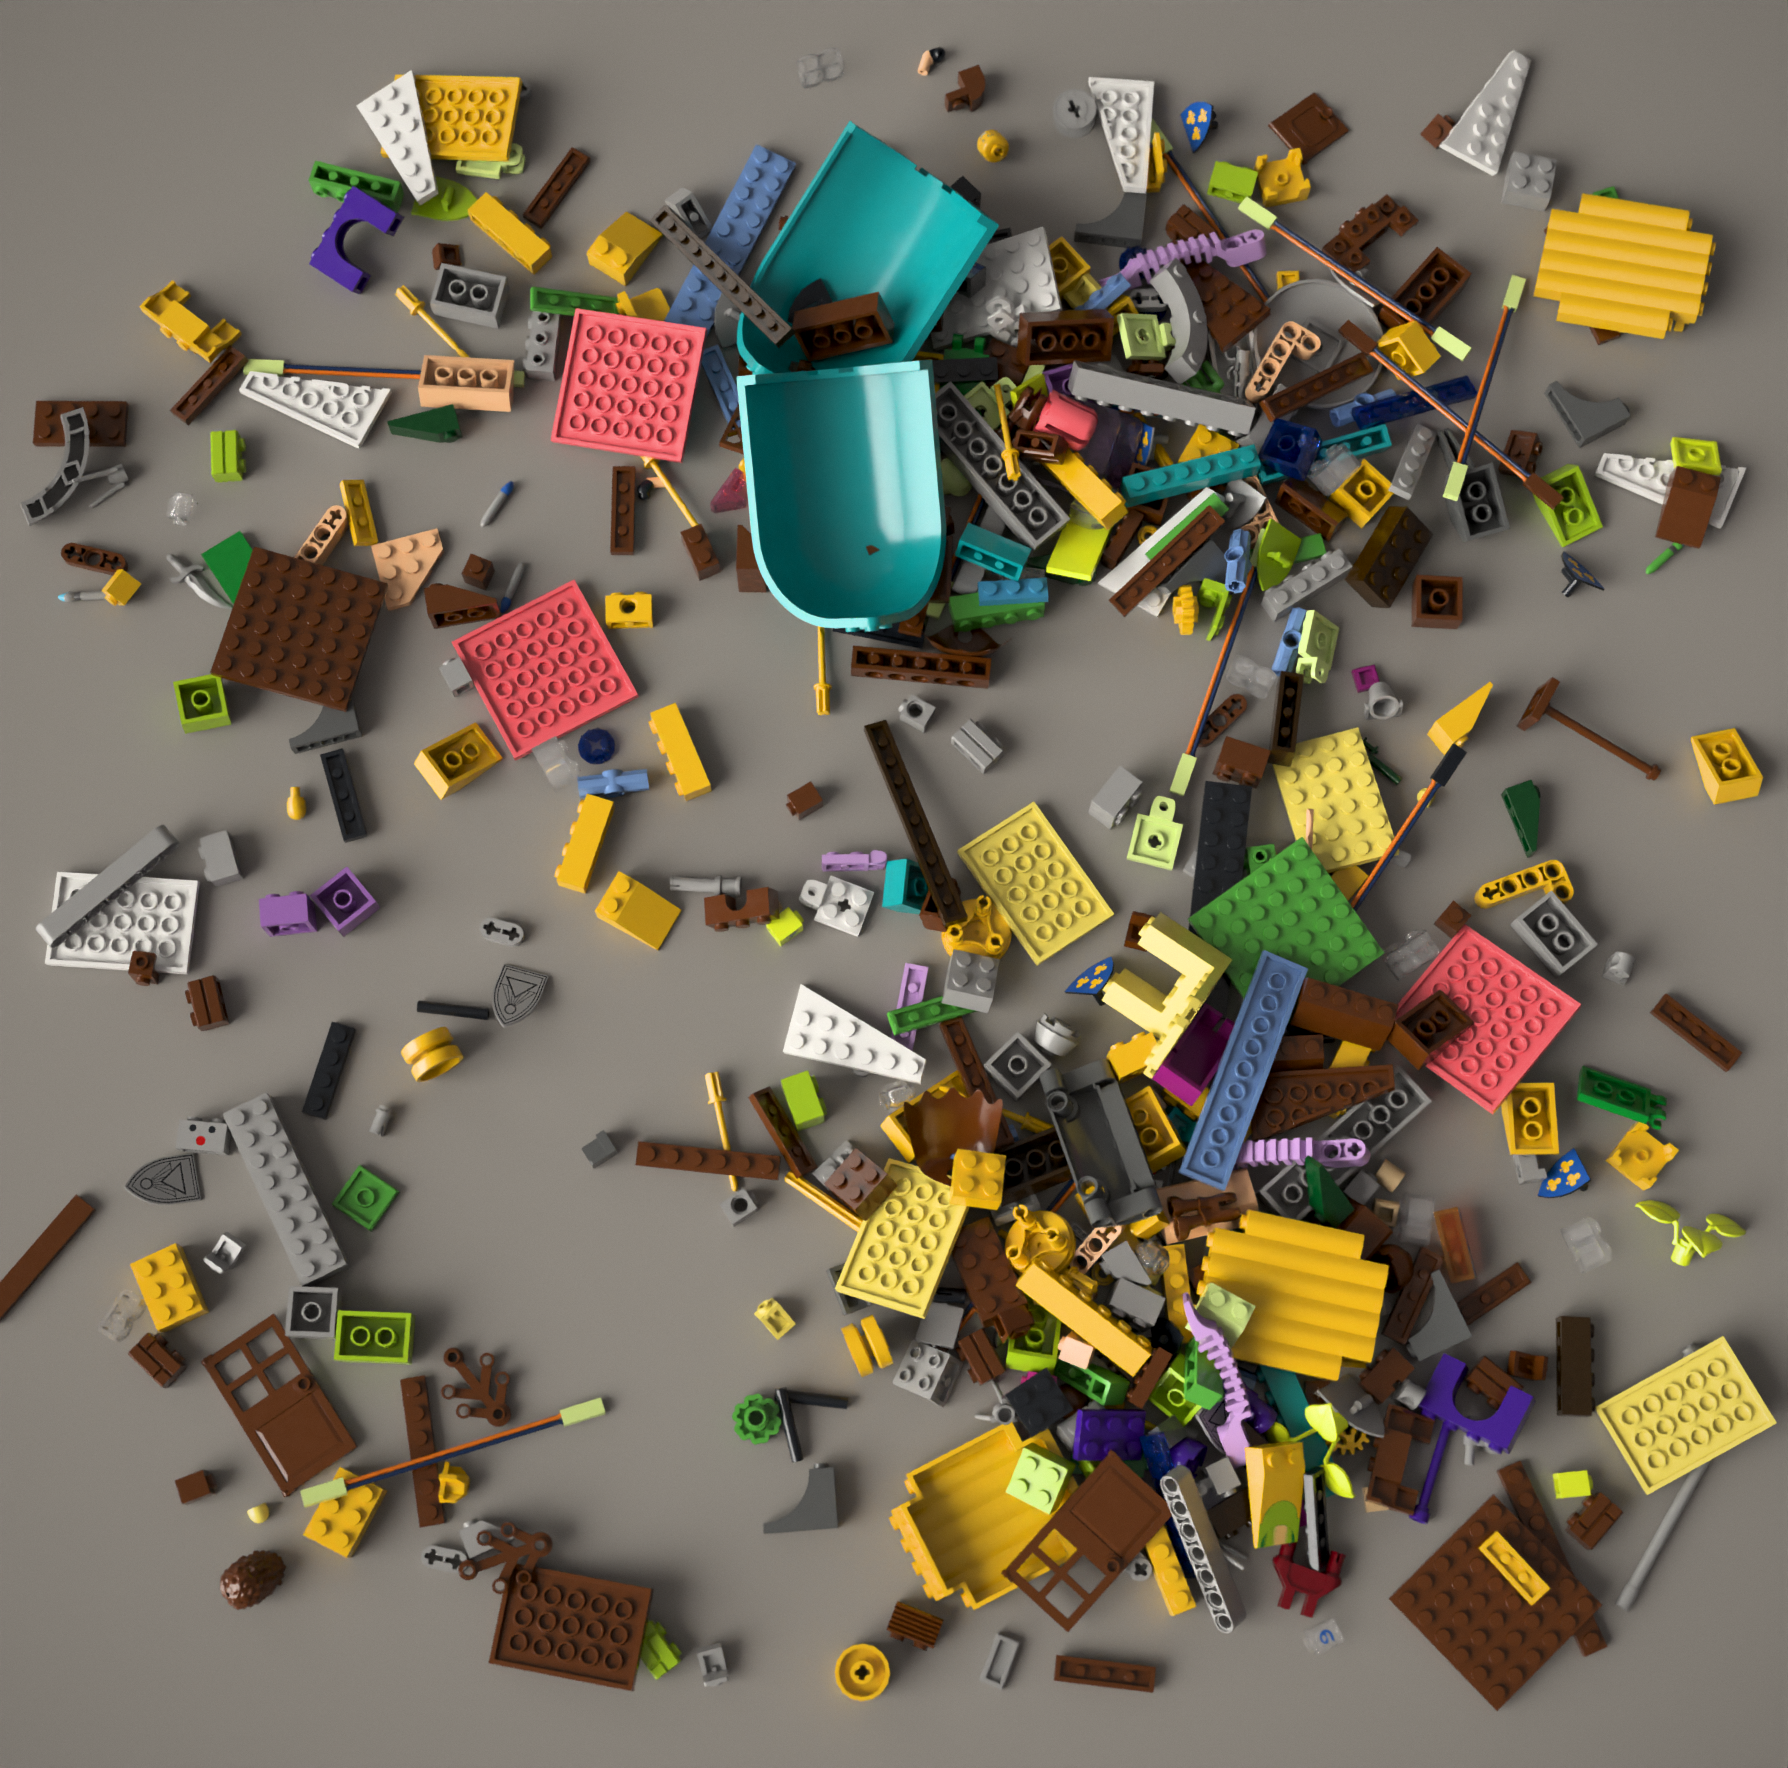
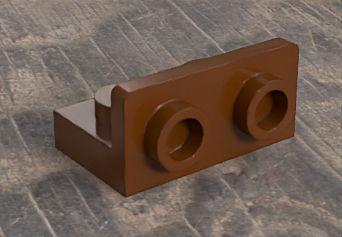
M1511 430L1504 453L1525 471L1532 474L1536 472L1537 457L1542 454L1543 443L1540 441L1537 433ZM1500 462L1498 468L1500 474L1517 476Z

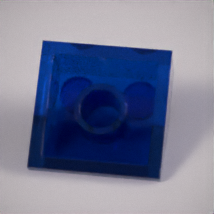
M1277 419L1274 421L1258 453L1260 461L1279 473L1304 481L1323 440L1317 429Z

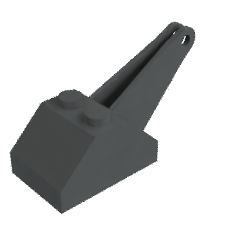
M1447 428L1444 429V434L1441 430L1437 431L1436 437L1450 474L1453 462H1457L1461 445L1450 429ZM1468 456L1466 461L1468 468L1458 500L1445 498L1451 523L1463 542L1510 529L1493 462L1476 467ZM1449 475L1446 476L1445 488H1446V484H1447Z

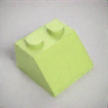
M1211 1282L1206 1285L1195 1309L1204 1318L1215 1321L1218 1328L1222 1327L1224 1337L1229 1342V1348H1232L1245 1329L1256 1306ZM1187 1323L1185 1328L1191 1331L1189 1323Z

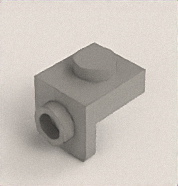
M227 1231L222 1234L212 1253L205 1256L203 1261L213 1271L223 1274L234 1267L246 1245Z
M721 1642L697 1648L704 1686H719L728 1681V1669Z

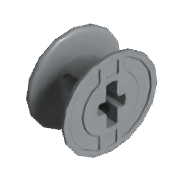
M1070 89L1059 94L1053 105V119L1056 128L1061 134L1074 139L1082 138L1091 132L1095 125L1097 110L1092 96L1079 89Z

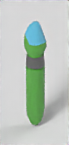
M1673 542L1669 548L1646 568V574L1655 572L1678 550H1681L1684 545Z

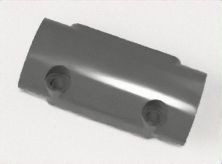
M1100 1059L1063 1075L1060 1070L1055 1068L1042 1072L1039 1075V1079L1047 1099V1106L1091 1227L1121 1226L1161 1213L1163 1207L1155 1188V1178L1119 1082L1116 1081L1109 1060ZM1065 1102L1063 1107L1056 1109L1058 1103ZM1089 1187H1095L1092 1193L1085 1194Z

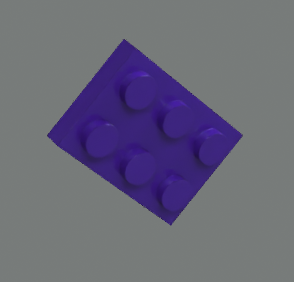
M1078 1409L1072 1458L1075 1460H1103L1108 1452L1112 1450L1117 1453L1121 1460H1141L1146 1411L1142 1409Z

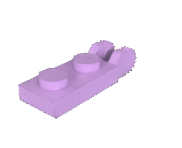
M873 850L870 854L856 851L850 854L829 852L826 855H822L823 872L883 870L887 865V854L881 850Z

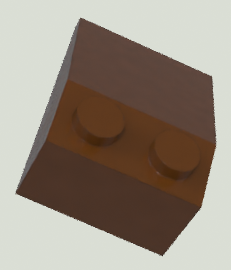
M992 338L984 354L990 355V357H997L998 381L1008 377L1018 387L1022 384L1030 365L1025 366L1019 360L1017 348ZM986 382V386L990 389L996 382ZM1009 405L1007 409L1010 411L1013 405Z
M1676 466L1669 475L1655 537L1700 549L1717 498L1721 477Z
M441 583L431 584L429 587L424 588L427 614L434 629L492 620L502 616L496 598Z
M1439 990L1395 1020L1387 1040L1419 1071L1473 1025L1474 1021L1444 992Z

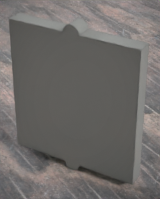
M932 1302L926 1318L920 1319L915 1341L930 1344L933 1348L940 1346L954 1349L965 1310L949 1306L946 1302L943 1304Z

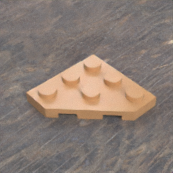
M438 528L371 545L379 579L381 582L388 583L385 595L388 611L412 604L416 598V593L431 574L433 566L443 555L444 549Z

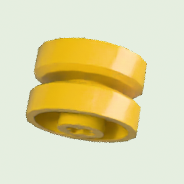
M439 1027L424 1033L402 1049L401 1054L406 1063L414 1064L411 1072L416 1082L420 1083L434 1079L462 1061L464 1056L457 1045H450L453 1041V1036L447 1027Z
M873 1315L861 1319L860 1325L864 1333L862 1336L853 1323L841 1328L862 1378L872 1374L874 1371V1366L870 1359L872 1356H874L878 1367L882 1369L893 1364L887 1340L882 1329L878 1327Z
M865 1643L855 1644L844 1650L838 1658L835 1668L836 1683L842 1693L851 1699L859 1701L871 1700L881 1694L888 1684L890 1675L889 1664L883 1652L875 1646ZM860 1667L867 1669V1674L864 1677L859 1676L857 1673Z

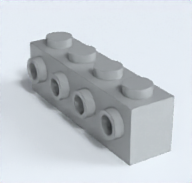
M533 311V315L528 317V329H531L530 336H526L525 342L528 356L523 359V371L527 372L528 379L555 381L563 315Z
M1341 549L1332 552V550L1328 551L1316 564L1313 562L1307 564L1300 574H1291L1284 579L1283 584L1279 587L1274 585L1265 591L1261 605L1273 622L1290 613L1292 608L1300 607L1347 577L1353 566Z

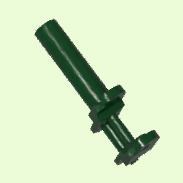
M1365 737L1363 743L1371 751L1368 755L1371 766L1398 785L1403 778L1373 755L1378 753L1377 749L1379 747L1376 746L1374 748L1366 741L1367 737Z

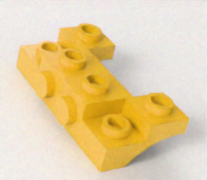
M173 280L160 292L148 296L140 305L142 312L161 326L159 330L166 337L175 338L177 340L176 343L183 350L188 351L189 349L193 353L199 354L209 363H212L223 349H227L230 345L232 346L242 335L240 330L235 329L224 318L214 328L210 329L209 325L183 306L191 295L188 291L179 287Z

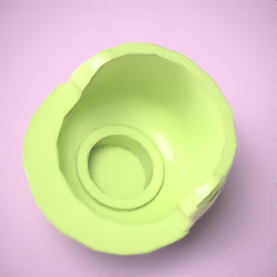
M948 457L942 460L941 469L944 494L966 495L971 490L972 485Z

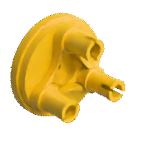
M981 895L977 899L962 901L968 918L965 922L948 926L947 931L941 933L946 952L950 957L953 949L1001 959L1008 951L1012 938V930L988 896L984 898V895Z
M1019 1205L1021 1210L1016 1206L1013 1210V1216L1017 1221L1010 1228L1005 1242V1254L1012 1269L1021 1276L1037 1257L1039 1260L1044 1259L1053 1266L1052 1270L1060 1275L1070 1265L1076 1250V1237L1071 1225L1065 1218L1055 1212L1046 1210L1032 1212L1024 1205Z

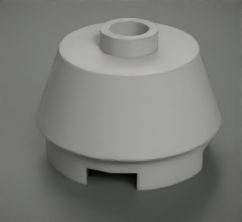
M1044 1013L1041 1020H1037L1034 1041L1042 1046L1041 1050L1051 1056L1057 1054L1065 1057L1079 1044L1078 1040L1082 1033L1079 1030L1073 1033L1068 1023L1054 1016L1049 1020V1015Z

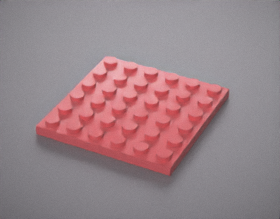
M576 308L551 441L553 443L683 463L708 330L703 327Z
M575 580L452 641L458 656L468 671L515 761L639 697Z
M1464 924L1398 1003L1399 1006L1395 1020L1437 991L1441 990L1474 1023L1438 1057L1427 1064L1426 1067L1488 1112L1494 1114L1579 1011L1581 1004Z

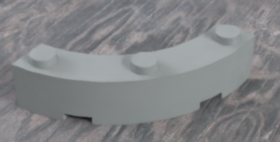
M1174 258L1160 268L1149 282L1160 295L1164 305L1168 303L1172 313L1170 321L1176 343L1164 369L1177 384H1182L1194 376L1203 363L1207 350L1208 329L1206 314L1198 291L1185 266L1177 258Z
M83 407L60 416L65 434V452L57 474L41 492L20 503L29 526L41 522L60 509L68 501L79 482L73 483L72 479L83 476L89 455V428Z

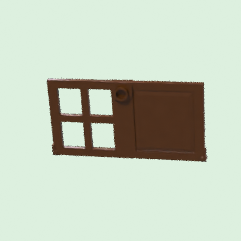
M272 1314L216 1353L210 1354L201 1361L279 1486L284 1498L289 1497L298 1487L358 1447L292 1340L285 1336V1329L275 1314ZM270 1328H273L284 1347L259 1364L248 1343ZM241 1349L252 1369L227 1385L215 1365ZM289 1354L300 1374L275 1390L264 1370ZM257 1375L269 1395L244 1412L232 1392Z
M1110 1450L1107 1456L1001 1573L1010 1582L1016 1584L1065 1631L1069 1632L1172 1516L1167 1502L1121 1461V1458L1115 1451ZM1054 1528L1077 1548L1062 1567L1058 1566L1038 1547ZM1032 1553L1055 1573L1040 1591L1036 1590L1017 1572L1019 1567ZM1082 1555L1106 1575L1090 1594L1067 1574ZM1061 1579L1084 1599L1069 1618L1045 1598Z

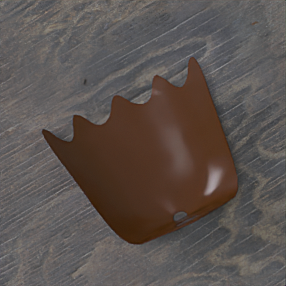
M953 625L942 629L932 636H927L920 629L932 646L950 655L984 657L994 653L1005 644H998L981 628L970 631L972 639L967 643H963L958 639L959 632H954Z
M952 1087L946 1095L939 1099L934 1098L928 1091H925L917 1106H912L909 1102L905 1101V1119L913 1153L920 1170L927 1177L951 1186L952 1179L947 1176L948 1171L953 1169L954 1159H950L951 1154H956L958 1149L994 1154L1002 1115V1099H998L994 1104H989L980 1089L976 1090L971 1097L965 1098Z

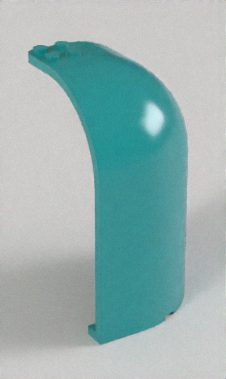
M851 121L848 122L767 252L750 284V288L791 328L793 324L788 323L787 320L794 299L802 289L820 278L833 302L879 291L895 324L893 343L812 361V366L816 370L912 361L999 227L998 223L972 202L965 200L957 191L921 167L918 171L916 169L917 165L910 161L909 158ZM742 312L740 313L737 329V346L741 357L747 363L746 368L753 372L752 375L791 372L789 370L791 360L799 362L800 359L808 361L795 335L778 348Z
M932 360L737 376L753 550L760 573L775 598L789 612L807 623L824 628H845L846 632L860 631V629L877 631L879 629L892 628V623L908 620L919 613L928 603L936 589L943 567L946 548V516ZM872 545L880 550L869 555L866 546Z

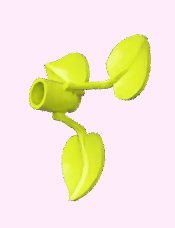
M1655 1200L1641 1201L1635 1205V1207L1641 1208L1652 1219L1674 1225L1672 1244L1676 1246L1671 1259L1682 1266H1689L1695 1251H1698L1702 1258H1704L1708 1254L1721 1249L1722 1241L1710 1233L1711 1230L1716 1229L1718 1233L1728 1237H1739L1746 1234V1230L1741 1228L1732 1219L1720 1214H1709L1706 1217V1221L1710 1225L1705 1231L1685 1226L1682 1229L1684 1237L1679 1239V1221L1676 1219L1680 1218V1214L1677 1210L1666 1203Z
M1332 1403L1308 1406L1305 1409V1415L1313 1428L1295 1438L1289 1437L1287 1429L1278 1422H1274L1264 1432L1269 1443H1277L1283 1441L1297 1442L1318 1431L1324 1440L1332 1442L1323 1460L1324 1465L1319 1466L1324 1467L1325 1486L1342 1497L1354 1498L1356 1496L1353 1493L1352 1484L1346 1472L1337 1464L1329 1463V1458L1336 1444L1340 1441L1339 1435L1348 1428L1347 1420L1340 1413L1334 1412Z

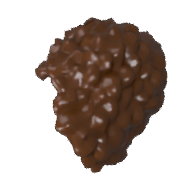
M253 1551V1554L241 1556L236 1562L232 1563L224 1571V1574L221 1575L219 1582L221 1594L227 1599L228 1605L233 1606L237 1610L246 1609L247 1607H253L254 1604L259 1605L262 1600L272 1595L276 1586L282 1585L281 1579L284 1578L286 1566L283 1563L282 1557L278 1556L276 1552Z

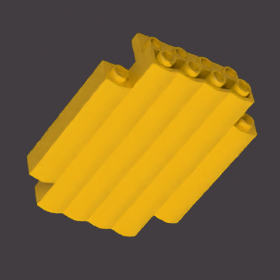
M1582 193L1578 213L1557 209L1551 210L1533 297L1560 301L1556 321L1664 339L1666 331H1671L1673 320H1676L1673 331L1682 332L1685 324H1695L1697 315L1702 316L1704 302H1700L1701 295L1705 296L1707 292L1708 282H1704L1705 275H1710L1712 262H1708L1709 255H1714L1716 242H1712L1713 235L1690 231L1693 218H1689V210Z
M1248 1210L1246 1215L1242 1214L1239 1228L1243 1229L1242 1233L1217 1227L1208 1233L1206 1246L1209 1247L1208 1256L1203 1257L1201 1270L1205 1271L1203 1281L1199 1280L1197 1295L1201 1297L1206 1285L1212 1282L1256 1306L1245 1329L1231 1348L1235 1360L1330 1381H1338L1342 1358L1371 1363L1389 1265L1360 1259L1364 1235Z
M1012 1422L1007 1425L1002 1424L906 1474L907 1480L904 1481V1484L909 1494L915 1493L916 1498L891 1510L892 1516L889 1517V1520L895 1531L900 1529L904 1537L900 1542L906 1554L912 1553L915 1561L911 1562L917 1576L923 1575L926 1584L922 1586L929 1599L933 1597L935 1601H938L962 1588L964 1593L960 1594L966 1608L971 1606L973 1610H976L1018 1587L1005 1578L1001 1572L1010 1565L1058 1509L1049 1515L1006 1493L1023 1448L1027 1445L1035 1443L1063 1458L1049 1428L1022 1442ZM1073 1475L1071 1476V1479L1068 1483V1486L1061 1500L1059 1508L1078 1488V1485ZM1055 1528L1038 1546L1058 1566L1065 1563L1077 1550ZM1032 1553L1019 1567L1017 1572L1029 1582L1051 1569Z

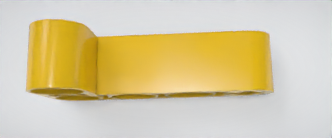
M1549 860L1482 885L1475 893L1474 900L1477 906L1487 909L1540 889H1544L1545 894L1552 890L1557 896L1556 890L1559 889L1565 893L1564 899L1558 897L1565 905L1573 897L1574 889L1563 864L1558 860ZM1547 868L1553 869L1556 872V877L1549 876ZM1525 876H1531L1535 881V885L1528 884ZM1504 884H1510L1513 887V893L1507 892L1504 889ZM1496 890V894H1494L1490 899L1488 897L1484 898V893L1486 895H1489L1494 893V891Z

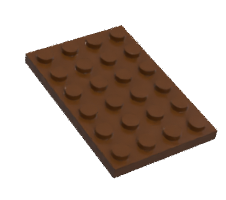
M516 1563L507 1582V1590L502 1595L489 1664L634 1691L654 1589L534 1567L531 1573V1581L523 1586L517 1583L516 1576L525 1565ZM526 1573L519 1575V1579L523 1582L529 1579Z

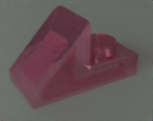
M736 467L710 502L713 513L746 507V500L736 494L741 491L745 483L741 470Z

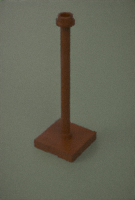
M1552 677L1537 688L1516 727L1525 731L1538 722L1542 715L1546 714L1646 773V779L1653 781L1657 779L1661 772L1657 764L1652 766L1550 706L1551 703L1549 702L1560 681Z

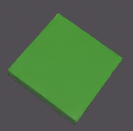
M359 1164L331 1205L372 1232L400 1192Z

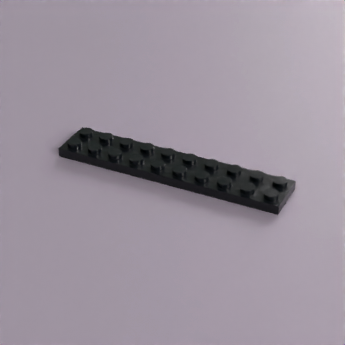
M1205 781L1189 917L1242 880L1252 786ZM1189 923L1188 930L1199 937V935L1196 933L1194 928ZM1225 972L1205 1001L1223 1014L1221 1019H1226L1230 979Z

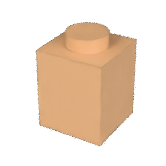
M1071 1331L1066 1337L1062 1336L1058 1350L1061 1353L1058 1359L1086 1370L1093 1360L1096 1348L1079 1334Z

